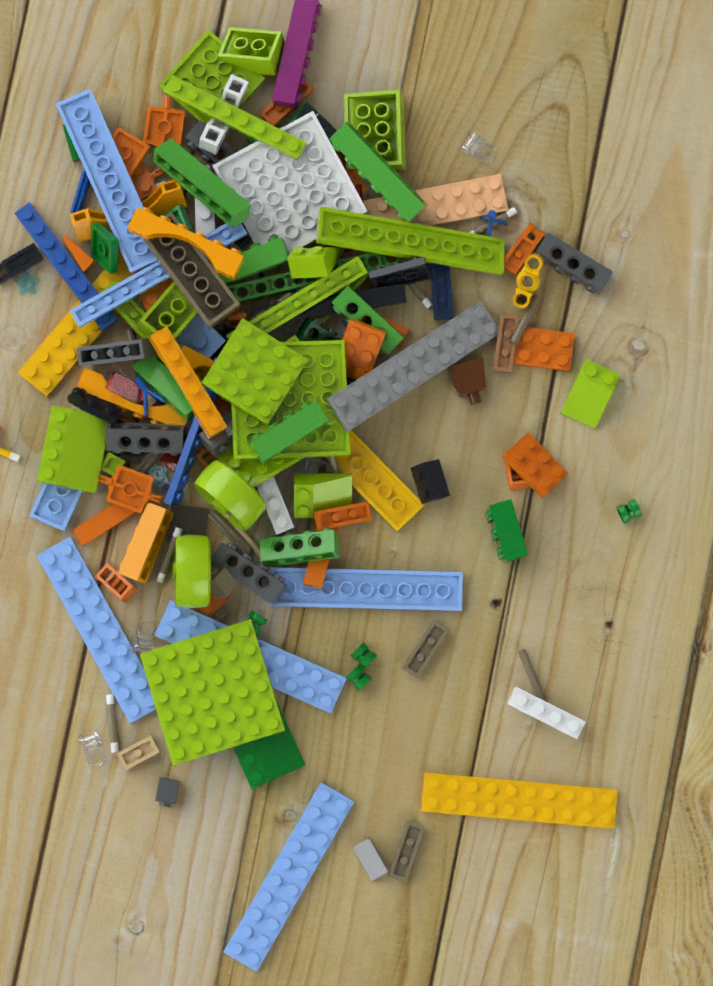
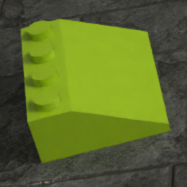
M400 89L344 94L345 123L350 122L395 170L406 169L404 94ZM346 162L347 170H358L355 165L351 166Z
M52 405L37 481L42 484L96 494L106 447V428L109 422L86 412Z

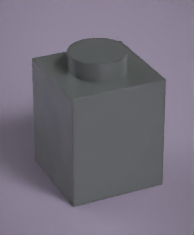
M160 777L155 801L160 802L159 805L171 807V804H176L180 781Z

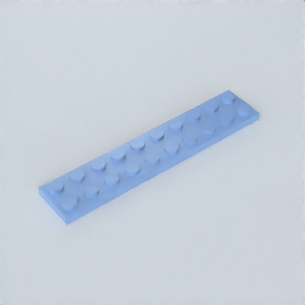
M91 89L56 103L110 228L119 241V248L130 273L133 274L156 263L157 259L141 237L128 232L127 227L137 207L142 209L143 205Z
M69 537L37 555L129 723L131 724L154 711L156 707L144 667L72 538Z
M270 567V573L272 575L277 573L285 578L284 583L288 587L277 604L269 602V606L462 611L463 572L327 569L322 589L303 585L307 568Z
M170 600L154 636L173 644L227 627L228 625L190 608L176 607L175 602ZM258 639L272 688L328 713H332L346 678Z
M322 782L319 784L223 952L257 972L352 807L353 800Z

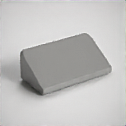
M370 838L352 847L371 881L389 872Z

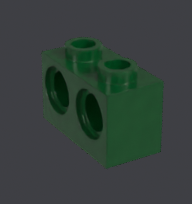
M305 318L295 334L299 341H324L326 338H329V340H341L336 337L338 335L337 332L329 327L325 330L322 328L323 323L315 318L312 321ZM314 328L313 335L309 337V330Z

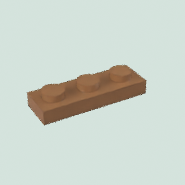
M500 315L493 371L512 373L516 346L512 345L510 341L519 325L520 316Z

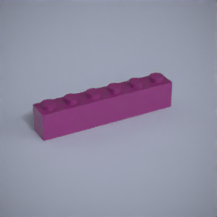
M319 0L294 1L272 98L274 106L296 110L297 104H301L302 93H300L301 86H305L306 82L305 68L308 69L310 65V57L308 55L309 51H312L314 47L312 37L313 33H317L318 29L317 15L320 16L322 12V4H320Z

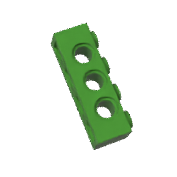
M346 285L332 300V304H334L332 308L339 315L343 313L347 316L348 319L346 321L348 323L350 318L361 321L362 317L369 316L372 319L371 326L386 331L379 351L381 354L385 352L389 355L403 340L404 337L349 285ZM355 303L358 306L355 313L348 312V304Z
M325 528L319 532L305 531L303 534L297 535L288 533L282 537L268 536L266 539H260V561L267 567L340 558L339 535L334 529ZM322 541L320 546L315 547L318 542ZM303 544L302 548L297 550V547ZM285 546L283 551L278 552L281 547Z

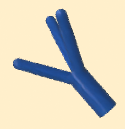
M490 210L488 216L481 217L482 220H488L487 236L490 237L495 222L505 226L508 225L507 222L496 218L494 210Z
M141 376L134 379L143 392L145 417H148L147 394L161 405H166V400L150 390Z

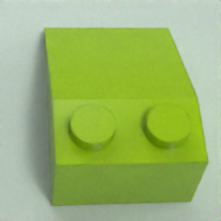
M229 27L218 58L257 74L276 76L281 63L285 40L280 31Z
M321 246L294 248L287 257L291 277H328L345 249L343 247L322 248Z
M173 282L140 319L137 329L147 337H150V335L167 326L174 339L177 340L197 313Z
M585 359L560 414L595 429L621 374Z
M294 473V518H314L313 512L352 504V474Z

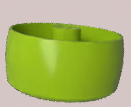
M215 460L209 464L193 484L199 494L218 513L242 531H246L266 510V502L262 496L241 475L222 461ZM228 511L231 515L230 518L224 516Z
M181 535L175 537L173 580H175L176 607L202 608L210 604L211 550L208 536Z

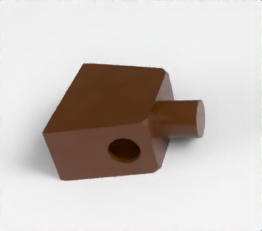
M483 357L447 367V372L459 397L468 395L470 405L481 403L479 392L486 390Z

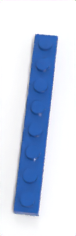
M30 202L14 213L81 303L99 294ZM110 311L95 321L104 332L119 320Z
M205 387L204 389L216 406L217 394ZM194 416L164 503L169 505H177L182 501L184 487L190 479L191 467L194 466L197 459V450L202 445L199 434L203 432V429L198 423L196 416Z

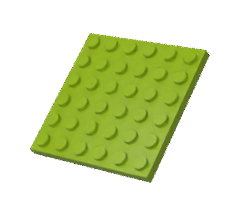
M344 340L281 342L308 359L267 426L231 403L234 460L258 459L249 446L252 441L251 438L259 432L262 434L269 431L268 427L275 422H278V424L285 421L284 417L293 411L295 414L301 411L300 407L309 401L311 404L317 401L328 418V423L273 458L350 456L349 431H345L326 402V399L347 386Z
M251 619L140 654L173 766L285 731Z

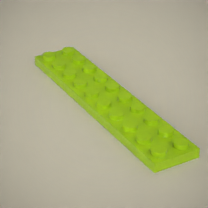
M320 207L318 210L316 243L406 259L424 257L429 263L502 275L504 272L505 239Z

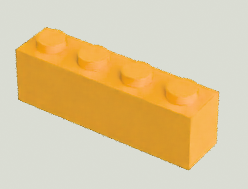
M147 502L141 514V519L135 527L132 541L128 544L125 558L120 564L119 574L146 584L175 513Z

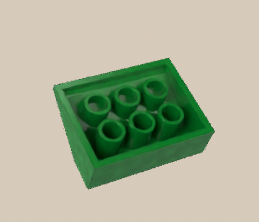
M278 702L277 705L285 731L233 747L251 789L305 766Z

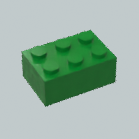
M512 499L489 505L485 516L488 524L491 523L493 527L490 532L493 542L497 541L499 547L496 549L498 559L503 560L504 564L525 558L528 552Z

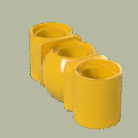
M533 253L526 259L523 270L517 275V288L513 296V304L518 308L528 306L534 291L540 285L539 275L544 265V259L538 253ZM531 258L538 259V267L530 265ZM525 276H530L533 279L532 285L524 283ZM519 294H524L527 297L526 303L518 301L517 297Z

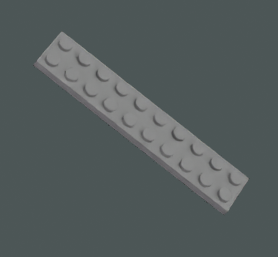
M479 301L326 399V402L345 431L348 432L497 336L499 328L482 301Z

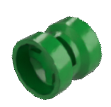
M635 499L628 501L626 505L621 504L616 507L624 524L630 522L632 518L642 516Z
M251 610L248 620L251 619L258 623V625L253 623L256 636H258L261 626L265 625L268 620Z
M364 642L350 655L354 660L360 662V666L363 669L377 657L374 652L368 649Z
M360 665L355 667L345 677L354 684L357 691L361 690L372 679L363 672V668Z

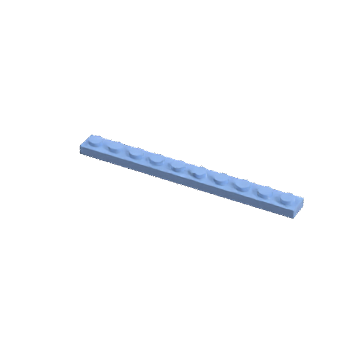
M226 223L206 234V239L212 242L213 240H218L224 244V247H227L245 237L247 232L242 223L235 228H231ZM157 261L76 306L70 312L79 328L170 277Z

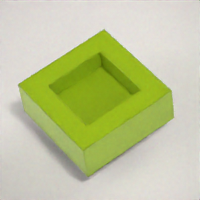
M109 452L102 463L101 470L113 476L118 464L124 466L126 461Z

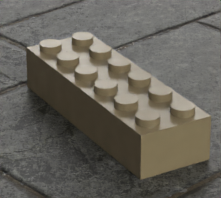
M171 211L165 215L171 219V223L178 225L179 221ZM160 237L148 240L141 238L209 330L241 308L238 300L197 247L176 238Z

